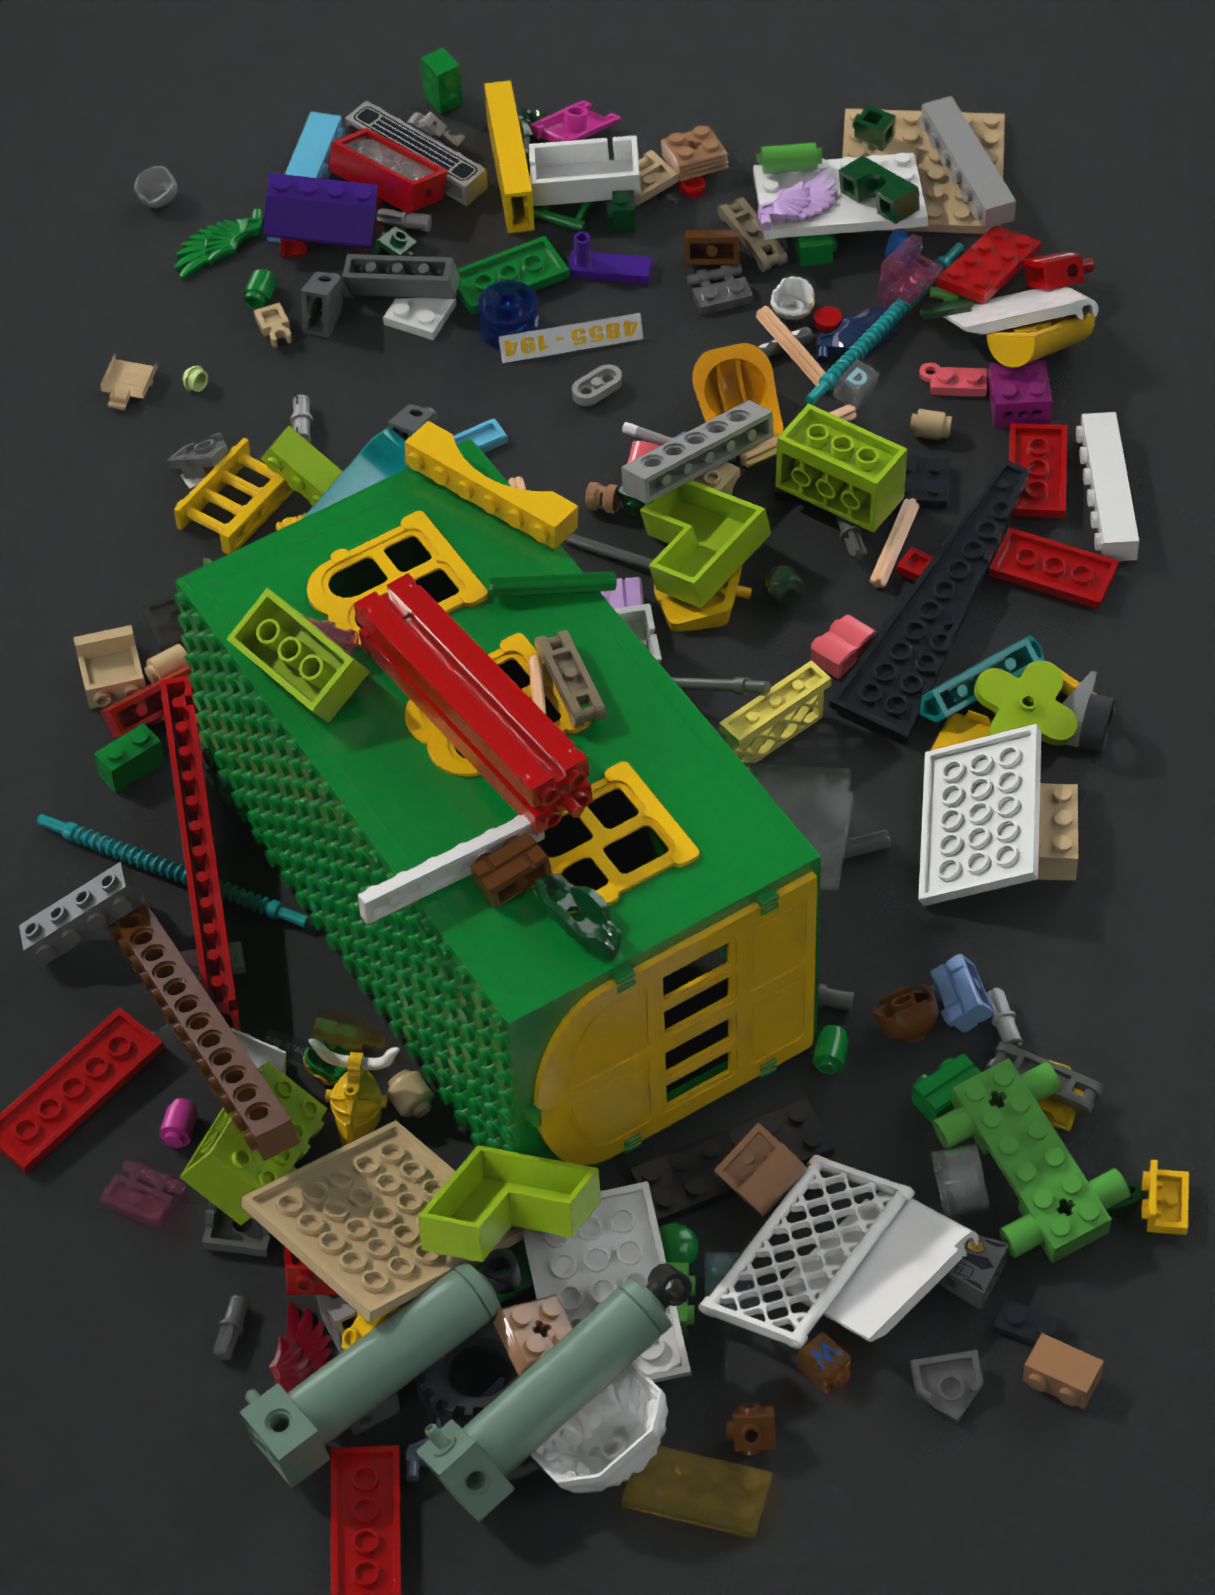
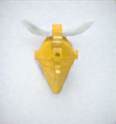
M309 1039L310 1045L322 1060L337 1067L347 1068L348 1070L338 1080L334 1088L327 1089L325 1094V1102H330L342 1146H345L373 1132L382 1116V1108L387 1107L388 1095H382L378 1083L368 1070H380L390 1066L400 1049L398 1047L390 1048L383 1056L378 1058L363 1057L364 1053L350 1052L349 1056L334 1053L322 1042L316 1039Z

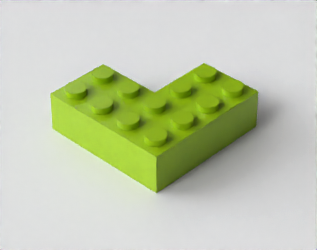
M693 480L647 503L640 510L647 535L669 543L649 564L656 590L699 608H702L772 534L765 508Z
M478 1145L418 1215L422 1250L436 1252L439 1255H450L465 1258L469 1261L483 1262L511 1226L573 1238L601 1203L599 1170L594 1167Z

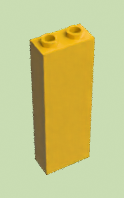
M511 80L485 83L487 124L508 234L533 231L535 228L532 187Z

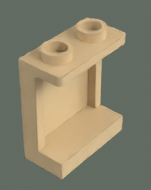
M132 625L73 637L89 709L114 704L146 687Z

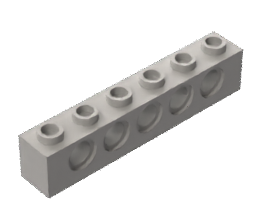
M748 400L621 467L623 492L647 504L774 436L772 411Z

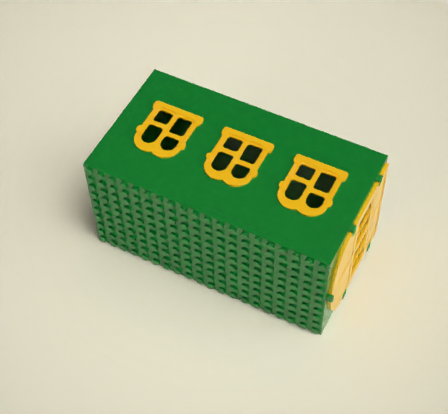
M471 438L456 444L462 456L473 468L498 483L510 486ZM408 467L175 580L177 594L174 595V599L181 612L178 615V620L184 630V635L181 636V639L188 652L185 655L186 663L191 670L188 678L195 691V694L192 695L193 702L198 709L195 717L202 730L199 733V738L205 747L202 755L208 765L205 773L211 785L219 787L224 803L228 807L232 805L235 809V815L240 825L249 828L254 844L257 847L262 846L265 850V857L270 866L278 868L281 880L286 888L292 887L299 906L303 910L307 908L311 913L310 918L318 931L321 929L324 931L333 952L338 950L342 956L341 960L348 973L354 972L361 991L365 995L370 994L373 998V1005L377 1013L381 1017L385 1015L389 1020V1027L393 1035L397 1039L401 1037L405 1042V1049L409 1057L413 1061L418 1060L421 1064V1070L425 1079L429 1083H435L442 1102L446 1106L450 1104L454 1109V1116L460 1127L463 1129L467 1127L470 1131L474 1146H485L595 1168L622 1152L627 1154L642 1145L643 1140L757 1077L762 1079L773 1073L780 1064L816 1045L821 855L599 591L496 597L490 595L489 580L492 577L583 573L561 545L554 550L544 543L536 541L532 536L518 528H513L504 520L487 513L478 505L461 498L457 493ZM409 573L415 579L416 584L422 586L531 700L528 659L532 655H538L534 639L541 636L550 638L556 636L557 632L568 631L605 706L606 719L597 722L594 719L585 721L584 725L574 728L570 722L569 713L542 660L546 715L575 744V748L581 750L588 758L590 776L587 777V781L591 784L593 801L597 799L618 826L612 829L603 827L587 805L579 819L591 832L593 838L563 855L548 857L552 874H562L563 870L584 858H590L608 879V884L596 890V892L606 901L611 921L621 932L620 948L613 961L606 959L595 950L587 947L580 940L568 936L548 916L534 890V886L494 909L485 895L475 885L472 874L368 925L360 914L358 894L371 886L379 885L395 877L402 871H408L424 863L431 857H437L455 848L460 843L468 842L484 834L489 829L497 828L513 820L519 814L467 759L462 758L456 752L455 746L373 660L372 655H368L362 649L358 630L363 627L356 620L354 602L374 591L379 595L386 593L387 584ZM266 588L284 599L370 671L330 723L307 708L227 640V637ZM588 702L580 704L581 709L589 707ZM567 810L562 813V817L569 814ZM627 836L647 861V864L628 874L620 873L603 852L606 846ZM568 912L576 922L585 920L584 915L580 912ZM715 949L727 961L664 996L663 978ZM728 978V996L665 1029L664 1012ZM728 1019V1036L666 1070L665 1053ZM728 1052L727 1061L666 1093L667 1085Z

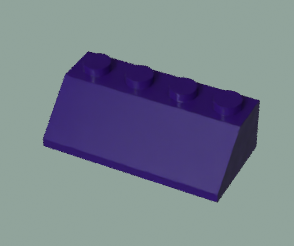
M269 173L263 236L371 249L378 185Z

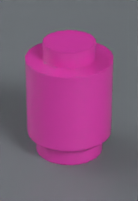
M179 1098L175 1099L167 1107L159 1131L160 1138L167 1146L180 1148L190 1143L198 1119L196 1105L190 1100Z

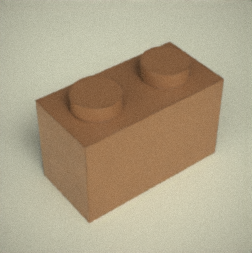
M1042 1333L1024 1365L1023 1382L1036 1391H1045L1058 1397L1067 1405H1076L1085 1409L1101 1379L1104 1361Z

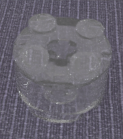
M976 1144L931 1153L944 1216H953L990 1208Z

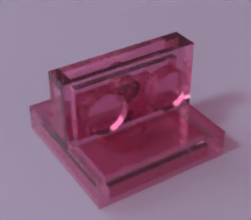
M912 234L882 262L877 304L886 308L897 297L911 304L942 274L943 266L920 255L921 237Z

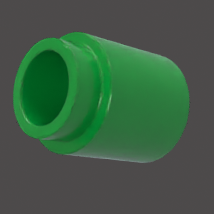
M267 269L253 271L243 292L244 304L250 309L257 310L269 304L278 284L277 278L271 271Z
M827 1025L819 1032L812 1064L821 1073L831 1075L843 1069L849 1044L845 1029L836 1025Z

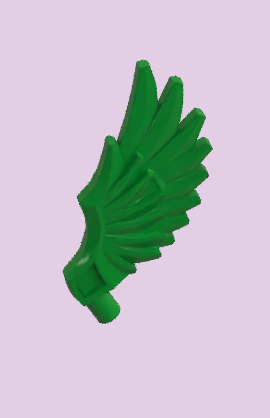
M256 208L252 212V218L236 219V223L224 219V223L217 222L216 226L207 225V229H199L197 235H190V241L181 243L182 250L176 252L177 258H182L174 266L176 271L183 269L180 279L185 280L208 263L212 265L227 255L235 254L243 241L259 236L263 231V210Z

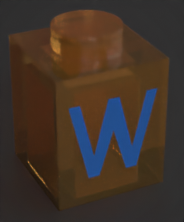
M822 1331L798 1351V1369L827 1394L834 1387L840 1388L848 1381L851 1375V1357Z

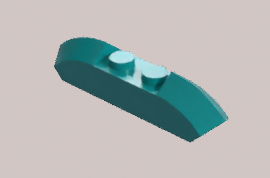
M1030 635L942 683L922 696L919 715L938 722L976 701L977 698L974 693L975 683L979 675L987 669L998 668L1015 677H1019L1032 662L1044 661L1041 645Z

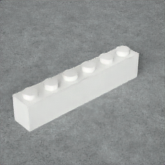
M1116 412L1082 414L1081 426H1076L1077 443H1082L1079 451L1080 463L1086 465V468L1083 469L1084 485H1089L1090 490H1087L1088 507H1093V511H1091L1092 529H1097V533L1094 535L1095 550H1100L1102 556L1118 561L1137 560L1139 537Z

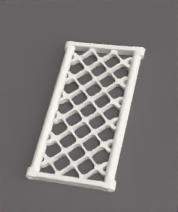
M813 1155L806 1164V1173L791 1188L712 1294L703 1299L698 1306L699 1310L705 1315L769 1337L790 1347L801 1349L808 1340L807 1335L892 1219L904 1204H908L915 1193L912 1188L828 1160L819 1155ZM823 1171L835 1176L823 1178L820 1172ZM848 1181L858 1183L862 1186L851 1188L848 1184ZM839 1182L845 1183L846 1189L838 1193L828 1194L825 1189L828 1185ZM820 1188L823 1190L824 1195L820 1198L809 1201L804 1199L803 1194L807 1189ZM876 1190L892 1195L893 1197L880 1198L877 1196ZM873 1193L874 1199L872 1201L861 1204L854 1202L853 1197L858 1194ZM844 1198L851 1200L852 1205L850 1207L840 1210L832 1209L831 1203ZM827 1205L829 1208V1212L823 1215L812 1217L809 1214V1209L816 1206ZM872 1208H877L880 1212L876 1220H861L859 1216L860 1212ZM791 1211H804L807 1215L805 1220L795 1223H788L786 1219ZM851 1214L855 1215L858 1220L856 1223L844 1227L838 1226L836 1221L840 1217ZM826 1221H832L835 1225L833 1230L823 1233H816L814 1229L816 1224ZM805 1227L811 1228V1236L798 1240L793 1239L791 1234L793 1231ZM854 1231L862 1232L863 1238L859 1243L843 1242L842 1236L844 1234ZM773 1234H788L790 1238L789 1242L777 1246H771L769 1243V1239ZM833 1237L839 1238V1246L826 1250L821 1249L819 1244L821 1241ZM816 1244L817 1252L805 1256L798 1255L797 1249L799 1247ZM788 1250L794 1251L795 1258L781 1263L775 1261V1254ZM837 1254L845 1255L846 1261L842 1266H827L825 1263L827 1257ZM756 1257H770L773 1262L770 1266L760 1269H754L751 1265ZM816 1260L822 1262L823 1268L810 1273L803 1271L802 1266L806 1263ZM791 1267H798L800 1269V1275L789 1279H781L779 1274L780 1271ZM770 1273L777 1275L778 1280L775 1283L759 1286L757 1283V1278ZM826 1277L829 1281L825 1289L811 1290L807 1284L810 1280ZM738 1280H753L755 1284L753 1289L743 1292H736L734 1289ZM800 1283L805 1285L806 1291L804 1293L794 1296H787L785 1293V1288ZM775 1290L782 1291V1299L769 1303L763 1302V1294ZM756 1296L760 1300V1304L752 1308L741 1309L739 1306V1302L743 1299ZM805 1300L809 1301L812 1305L807 1313H792L790 1309L792 1304ZM735 1303L737 1311L723 1307L720 1304ZM780 1307L787 1308V1316L775 1320L768 1318V1311ZM761 1313L765 1316L766 1320L763 1322L750 1316ZM791 1324L794 1331L790 1332L779 1328V1326Z

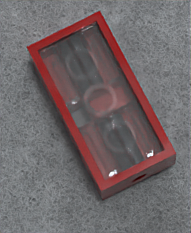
M365 128L332 142L328 171L349 182L378 185L377 197L410 214L444 198L448 170L384 136Z

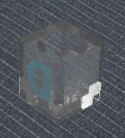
M857 359L838 379L833 396L846 405L854 406L857 411L875 391L880 374L871 366Z

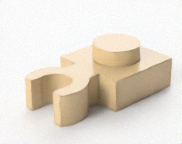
M280 303L254 310L255 320L263 336L270 335L271 345L274 348L278 347V338H285L288 344L292 342L289 320Z

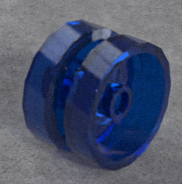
M513 280L499 281L489 285L481 292L478 298L480 336L490 347L500 350V336L540 330L538 298L534 290L528 285Z

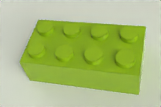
M266 588L227 637L230 643L312 712L329 723L370 672L306 617L268 588Z

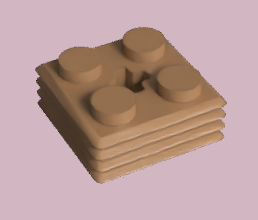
M697 126L693 131L672 133L668 138L660 141L662 143V156L667 164L678 173L679 181L725 170L729 167L727 165L728 153L710 127Z
M557 1295L500 1309L493 1321L519 1376L573 1329Z

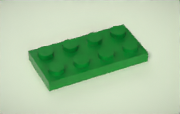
M542 236L457 269L460 278L456 293L470 314L474 315L570 278V271L546 236Z

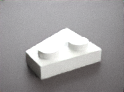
M456 298L395 299L383 316L384 325L434 340L457 306Z

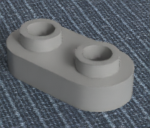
M602 365L578 379L572 386L573 400L581 406H590L617 391L622 385L621 370L614 365Z

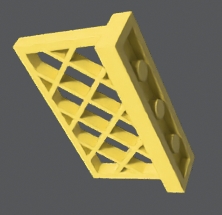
M809 661L772 686L769 693H762L719 722V730L726 736V743L747 768L751 767L823 717L824 690L831 686V677L813 661Z

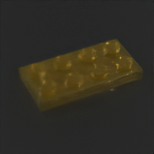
M658 1446L657 1454L649 1460L645 1469L640 1473H632L628 1479L622 1497V1507L756 1539L772 1482V1472Z

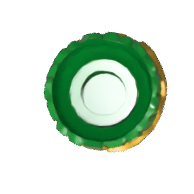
M324 1039L320 1041L334 1053L350 1056V1052H352L349 1051L348 1047H341L340 1043L333 1044L329 1042L327 1044ZM313 1047L306 1048L303 1056L305 1069L321 1084L327 1086L336 1085L338 1080L348 1071L347 1068L337 1067L322 1060Z

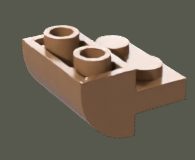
M757 1123L714 1169V1172L763 1218L807 1171L806 1166L783 1143H780L760 1123Z

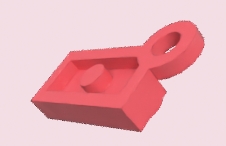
M931 362L925 363L920 367V378L925 382H930V395L986 397V368H941L938 364ZM931 370L934 371L935 374L930 375L927 374L926 371Z

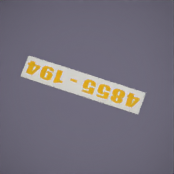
M640 313L500 336L499 343L502 363L643 339Z

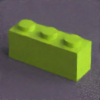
M290 426L281 433L261 457V460L266 463L269 470L279 474L294 491L300 492L307 498L312 506L343 472Z

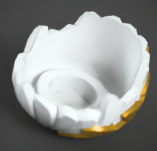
M792 276L784 278L780 285L773 290L770 305L773 311L785 320H801L813 310L815 304L814 290L811 284L801 277Z

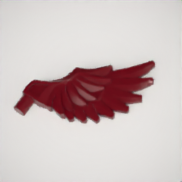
M293 1302L288 1303L285 1340L281 1336L278 1337L277 1352L274 1360L269 1365V1371L275 1380V1385L279 1383L286 1393L327 1364L329 1361L326 1360L332 1355V1350L327 1348L331 1342V1337L329 1335L323 1337L325 1323L320 1321L312 1331L313 1319L311 1309L305 1308L302 1320L300 1321L298 1310Z

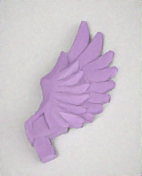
M823 170L805 184H803V181H799L790 188L779 190L776 200L761 204L758 208V219L761 222V228L765 231L770 230L772 222H785L786 218L797 222L798 219L804 221L806 217L814 218V214L822 215V210H828L829 205L835 203V196L838 195V190L831 188L835 185L836 180L831 178L826 181L828 171Z

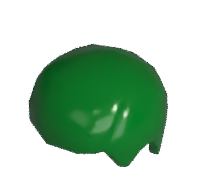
M676 1222L659 1227L666 1262L689 1263V1266L693 1264L698 1255V1241L694 1232L686 1225Z

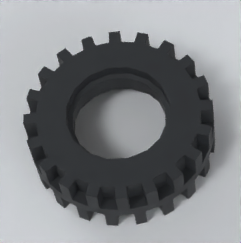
M495 1318L415 1378L421 1406H426L427 1415L432 1421L438 1417L442 1427L452 1419L459 1427L463 1428L520 1377L493 1324ZM479 1353L497 1355L506 1360L511 1367L509 1381L502 1389L491 1395L480 1397L462 1395L454 1390L449 1383L451 1369L458 1361L469 1355Z

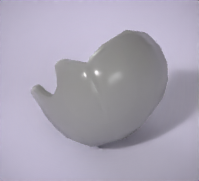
M154 166L144 170L137 177L134 189L146 206L149 208H161L169 204L176 196L177 182L166 167Z

